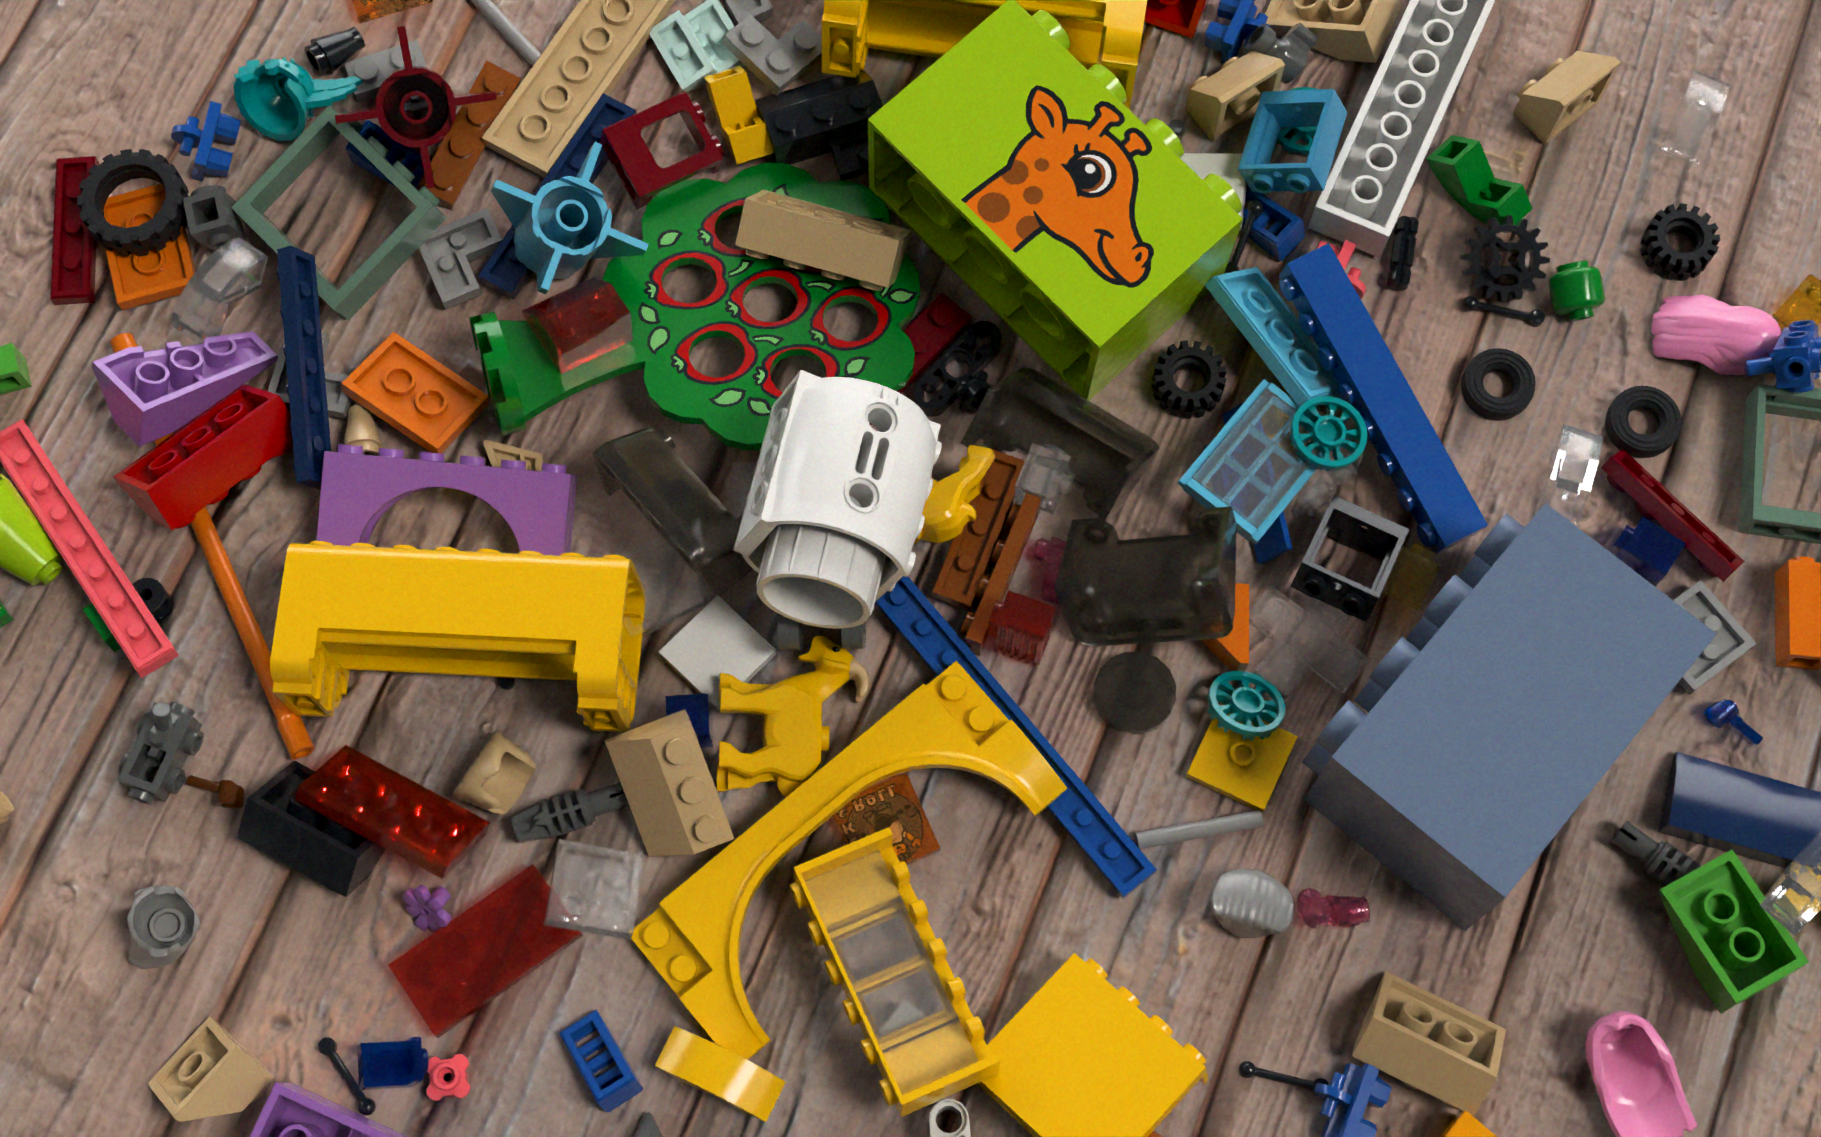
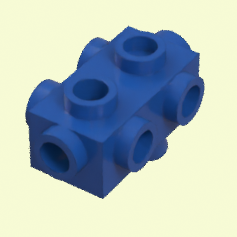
M1812 320L1792 322L1789 324V327H1784L1773 349L1774 353H1768V357L1745 361V372L1748 377L1773 372L1776 375L1777 389L1789 388V391L1794 393L1811 391L1815 388L1814 379L1819 378V373H1821V337H1819L1818 325H1815V321Z

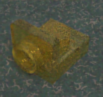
M1809 274L1792 295L1772 315L1780 326L1781 332L1784 327H1789V324L1795 321L1812 320L1815 321V325L1821 323V280L1812 274Z
M1413 543L1411 549L1402 545L1382 593L1419 610L1440 568V563L1433 560L1436 553L1417 543Z

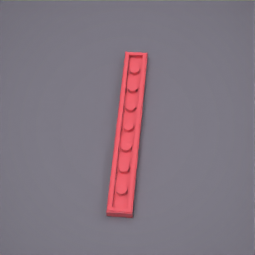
M21 419L0 431V462L140 677L147 676L178 657L179 655L24 420Z

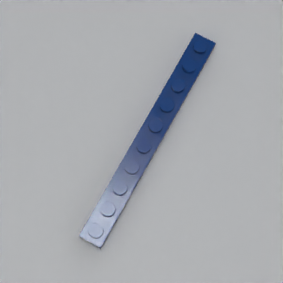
M903 576L898 580L894 589L891 592L887 591L875 602V605L936 677L957 660L1009 720L1012 719L1067 787V790L1046 808L1124 899L1156 873L1157 869L908 576Z

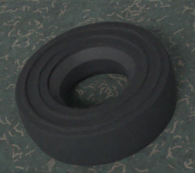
M1501 348L1485 350L1476 355L1468 363L1461 379V391L1467 405L1476 414L1490 420H1507L1523 412L1534 396L1536 385L1535 375L1529 363L1519 354ZM1493 371L1505 373L1512 380V393L1502 398L1490 395L1483 385L1484 376Z
M1635 386L1621 392L1610 404L1606 414L1605 427L1609 439L1620 451L1624 449L1630 456L1636 458H1651L1662 454L1675 442L1680 433L1681 414L1674 400L1662 390L1651 386ZM1635 409H1646L1652 412L1658 421L1657 431L1651 435L1636 433L1629 425V413Z

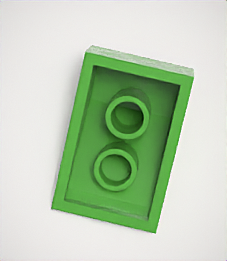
M1733 849L1658 891L1696 978L1720 1014L1793 974L1809 963Z

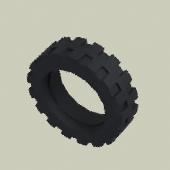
M125 149L120 151V155H107L102 158L103 163L99 166L94 164L89 169V177L87 180L83 179L79 188L82 193L77 195V205L81 210L79 214L94 239L99 241L105 249L111 252L115 249L119 255L130 256V253L145 256L149 255L148 251L156 249L158 252L167 247L165 243L170 239L175 241L179 237L181 226L186 227L188 222L183 198L188 197L187 193L189 191L173 164L170 165L162 155L157 153L154 156L149 150L139 149V152ZM139 178L156 180L164 186L166 198L161 210L153 219L140 226L128 228L114 226L106 221L104 206L108 196L117 186L129 180Z

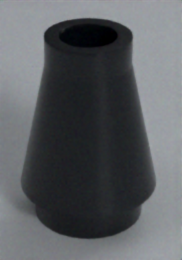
M351 27L341 32L311 39V44L306 46L304 51L310 65L317 74L321 75L325 72L332 74L357 51L364 48L365 42L358 29Z

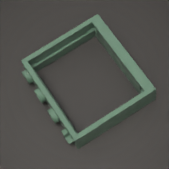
M329 105L231 208L276 253L277 249L290 245L298 248L264 212L340 133L346 137L417 206L340 288L316 266L318 295L334 311L350 320L447 217L436 207L440 200L426 186L423 185L418 190L411 183L415 176L399 160L392 165L385 158L390 152L373 135L366 140L359 133L364 127L360 122L352 121L336 124L335 115L339 113Z
M1776 383L1774 386L1758 384L1745 399L1739 533L1821 544V513L1762 505L1765 413L1821 421V389L1814 388L1808 392L1794 393L1790 392L1789 388L1777 389Z

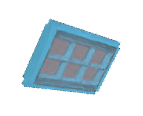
M1263 379L1177 483L1184 488V492L1247 541L1250 540L1255 545L1318 468L1307 460L1303 462L1301 456L1298 457L1296 454L1295 446L1292 447L1291 445L1292 441L1289 438L1291 434V421L1299 408L1298 405L1284 391ZM1304 412L1303 414L1315 424V422ZM1299 425V434L1310 433L1306 427ZM1311 439L1303 442L1305 447L1313 443ZM1319 449L1311 451L1312 454L1322 458V452Z

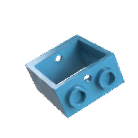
M1335 89L1262 92L1238 166V171L1252 192L1266 194L1275 191H1292L1296 193L1324 191L1347 116V111ZM1317 126L1306 163L1270 164L1281 127Z

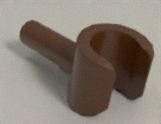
M192 775L187 778V785L218 793V806L225 808L242 807L244 788L233 781L221 780L220 782H213Z

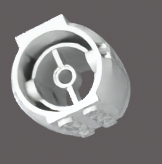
M803 370L799 371L772 406L733 550L741 553L745 561L758 572L756 581L757 594L765 605L786 618L822 628H851L867 621L872 614L875 602L887 591L891 592L897 581L903 576L907 577L914 566L916 554L911 551L914 541L919 536L924 524L925 517L922 515L925 501L929 497L933 486V479L931 478L932 469L942 448V443L937 441L941 425L928 420L922 409L909 398L886 386L848 377L821 378ZM869 423H872L873 425H875V426L877 427L878 431H876L875 429H873V428L870 426Z

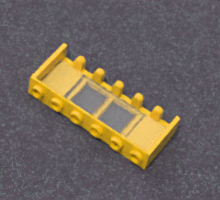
M890 827L793 867L794 883L789 886L798 908L806 907L812 920L807 923V927L815 946L823 945L828 954L829 960L825 961L824 964L834 986L841 984L847 996V999L843 1000L842 1004L849 1022L852 1026L859 1023L866 1039L861 1040L860 1044L869 1065L877 1064L883 1080L878 1081L882 1095L887 1105L890 1107L895 1104L900 1117H903L999 1073L1001 1060L997 1053L991 1055L984 1040L985 1030L978 1016L973 1017L965 1000L966 990L959 976L954 977L946 960L947 950L944 942L940 937L936 939L930 927L927 907L923 899H917L911 887L909 869L904 861H899L892 847L893 834Z

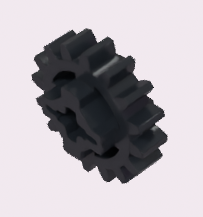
M1506 215L1503 217L1500 225L1495 217L1487 219V230L1480 225L1473 228L1477 239H1465L1464 244L1471 248L1470 253L1460 255V259L1469 261L1470 267L1463 270L1462 274L1474 276L1475 279L1469 286L1471 289L1484 287L1483 298L1490 299L1497 292L1498 302H1506L1510 292L1514 300H1520L1523 298L1522 288L1529 292H1534L1536 286L1532 280L1534 278L1545 279L1546 274L1539 270L1540 264L1550 263V258L1541 256L1540 251L1545 249L1548 243H1537L1535 238L1541 230L1534 228L1527 231V219H1520L1513 225L1512 215ZM1509 232L1517 235V237L1510 242H1504L1495 234ZM1481 250L1485 252V262L1482 267L1480 265ZM1509 251L1511 255L1507 260L1510 266H1500L1499 262L1502 256L1499 252ZM1527 251H1529L1530 256L1528 268L1525 266V256ZM1501 275H1506L1514 283L1503 286L1492 281Z

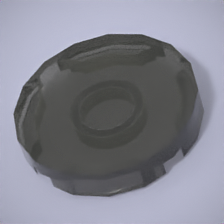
M1124 652L1111 657L1100 668L1093 685V703L1099 717L1112 729L1120 732L1145 734L1158 729L1169 718L1176 701V683L1170 669L1157 657L1144 652Z

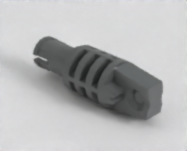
M619 781V783L589 793L586 792V789H578L542 801L511 817L517 840L519 843L554 838L593 825L592 822L596 821L595 817L630 806Z
M1628 820L1625 821L1618 830L1619 833L1615 834L1611 841L1643 863L1642 868L1645 869L1644 872L1664 886L1701 867L1699 863L1667 841L1663 842L1661 840L1657 843L1630 824L1631 822Z

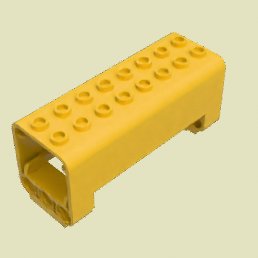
M824 0L822 16V73L856 78L860 70L865 68L869 48L940 58L1007 0ZM1015 0L1031 16L1038 10H1044L1051 14L1061 24L1069 37L1070 47L1067 51L1087 70L1094 64H1100L1109 69L1122 84L1127 96L1124 105L1130 110L1147 0Z
M311 541L309 544L291 543L285 558L270 657V673L274 681L272 693L296 716L333 717L334 708L339 707L342 695H347L350 670L577 681L578 701L576 712L583 715V724L589 726L593 731L627 732L630 730V723L633 722L635 715L646 607L645 589L633 561L624 556L613 554L604 555L601 558L585 557L584 555L570 552L562 553L558 556L543 555L536 551H520L516 554L501 553L493 549H478L476 552L459 551L451 547H436L434 550L417 549L409 545H395L393 548L375 547L367 543H353L351 546L334 545L325 541Z

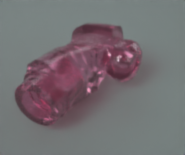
M1051 536V541L1044 538L1036 540L1034 557L1040 561H1047L1042 587V600L1053 604H1063L1066 602V597L1072 589L1069 557L1074 552L1067 542L1055 536Z
M1313 888L1304 889L1297 896V914L1312 929H1316V926L1320 924H1331L1333 927L1354 929V926L1369 922L1370 920L1369 904L1364 896L1326 895V897L1320 898V893Z

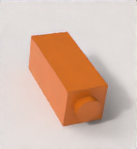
M1800 556L1791 558L1775 572L1776 666L1808 670H1818L1821 668V563L1815 562V559L1811 557Z

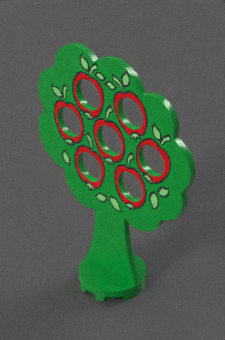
M762 163L745 168L730 179L728 184L707 178L690 179L659 192L648 203L641 220L642 241L649 244L646 252L643 255L614 257L607 265L602 279L604 300L610 311L585 317L537 321L498 320L494 311L469 317L475 349L479 353L485 387L489 398L492 400L495 420L498 428H501L502 436L526 430V422L577 392L621 374L643 368V382L649 401L663 416L683 424L703 425L712 436L725 445L746 451L759 450L762 447L772 406L783 393L775 387L770 375L773 367L780 360L789 356L801 355L812 358L821 365L826 377L856 378L874 382L895 391L900 390L906 385L913 374L915 357L910 338L900 328L913 317L920 299L919 274L907 254L904 256L895 282L888 288L883 286L881 291H876L860 286V280L845 276L844 280H835L821 275L822 269L807 266L805 270L788 267L783 264L784 259L769 255L768 259L749 256L745 254L746 250L732 249L721 243L715 233L717 225L725 217L734 213H742L745 199L763 189L891 224L888 208L872 190L864 185L845 180L819 183L805 170L786 163ZM689 264L702 266L712 273L717 284L714 291L704 300L696 303L675 301L666 294L662 287L665 276L672 269ZM775 283L783 285L792 291L797 299V306L788 318L779 322H764L748 314L743 306L745 295L752 288L760 284ZM855 302L863 304L873 312L877 318V326L869 337L860 341L847 342L829 334L823 324L824 316L831 307L837 304ZM711 337H723L731 339L738 344L744 352L745 358L736 372L726 377L713 378L705 376L694 369L689 360L691 351L700 341Z

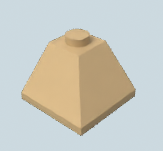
M209 1016L147 1084L177 1121L184 1122L242 1112L251 1102L262 1096L267 1088V1084L274 1076L251 1052Z

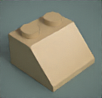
M1250 51L1241 58L1233 57L1221 67L1220 71L1210 77L1202 76L1190 86L1185 109L1211 141L1214 142L1255 116L1262 92L1278 91L1285 64L1280 58Z
M1576 51L1566 60L1559 58L1546 70L1545 76L1537 82L1535 79H1532L1522 87L1517 94L1520 99L1513 114L1545 145L1600 102L1621 62L1616 57Z

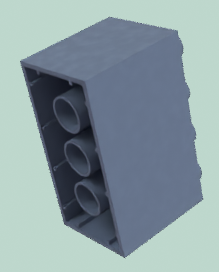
M1546 503L1525 527L1507 513L1501 518L1474 552L1475 556L1460 575H1454L1425 609L1422 619L1407 638L1401 637L1369 676L1371 679L1354 700L1368 714L1348 700L1315 740L1317 743L1302 761L1305 766L1318 775L1304 800L1464 931L1469 929L1506 898L1717 635Z

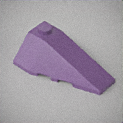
M252 331L207 337L204 344L181 346L179 341L168 342L165 349L144 351L142 346L130 347L93 361L92 369L114 422L140 447L175 432L275 363L278 355Z

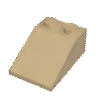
M1271 0L1265 12L1268 16L1266 24L1277 35L1283 37L1294 25L1301 23L1318 37L1316 43L1311 47L1312 49L1340 60L1376 63L1403 4L1401 0Z

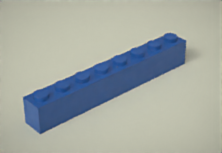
M1328 243L1288 262L1279 275L1281 292L1288 301H1293L1299 312L1298 319L1301 328L1306 335H1312L1319 348V359L1324 368L1328 371L1331 370L1335 376L1341 399L1351 404L1361 414L1367 428V441H1371L1378 453V465L1386 476L1392 478L1398 489L1396 492L1398 501L1406 512H1411L1418 525L1416 530L1423 545L1427 548L1430 547L1433 554L1436 555L1479 533L1488 526L1486 520L1330 244Z

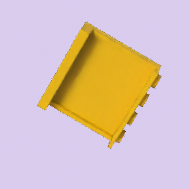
M1074 953L987 1044L991 1055L997 1053L1001 1060L999 1073L983 1079L977 1085L1034 1137H1148L1198 1081L1205 1084L1209 1080L1207 1069L1204 1066L1207 1061L1191 1044L1186 1043L1182 1047L1171 1037L1173 1034L1172 1029L1160 1017L1153 1014L1149 1018L1138 1008L1140 1005L1139 1000L1128 989L1120 986L1117 990L1105 979L1108 977V974L1097 962L1091 958L1085 962Z

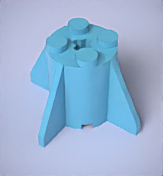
M593 143L576 177L565 176L559 180L548 182L540 188L536 196L497 179L491 189L495 199L515 228V255L521 263H524L528 269L536 273L538 292L543 294L549 291L553 279H567L583 268L589 259L643 255L648 248V243L610 228L612 221L610 208L608 209L601 190L589 182L602 147L600 143Z

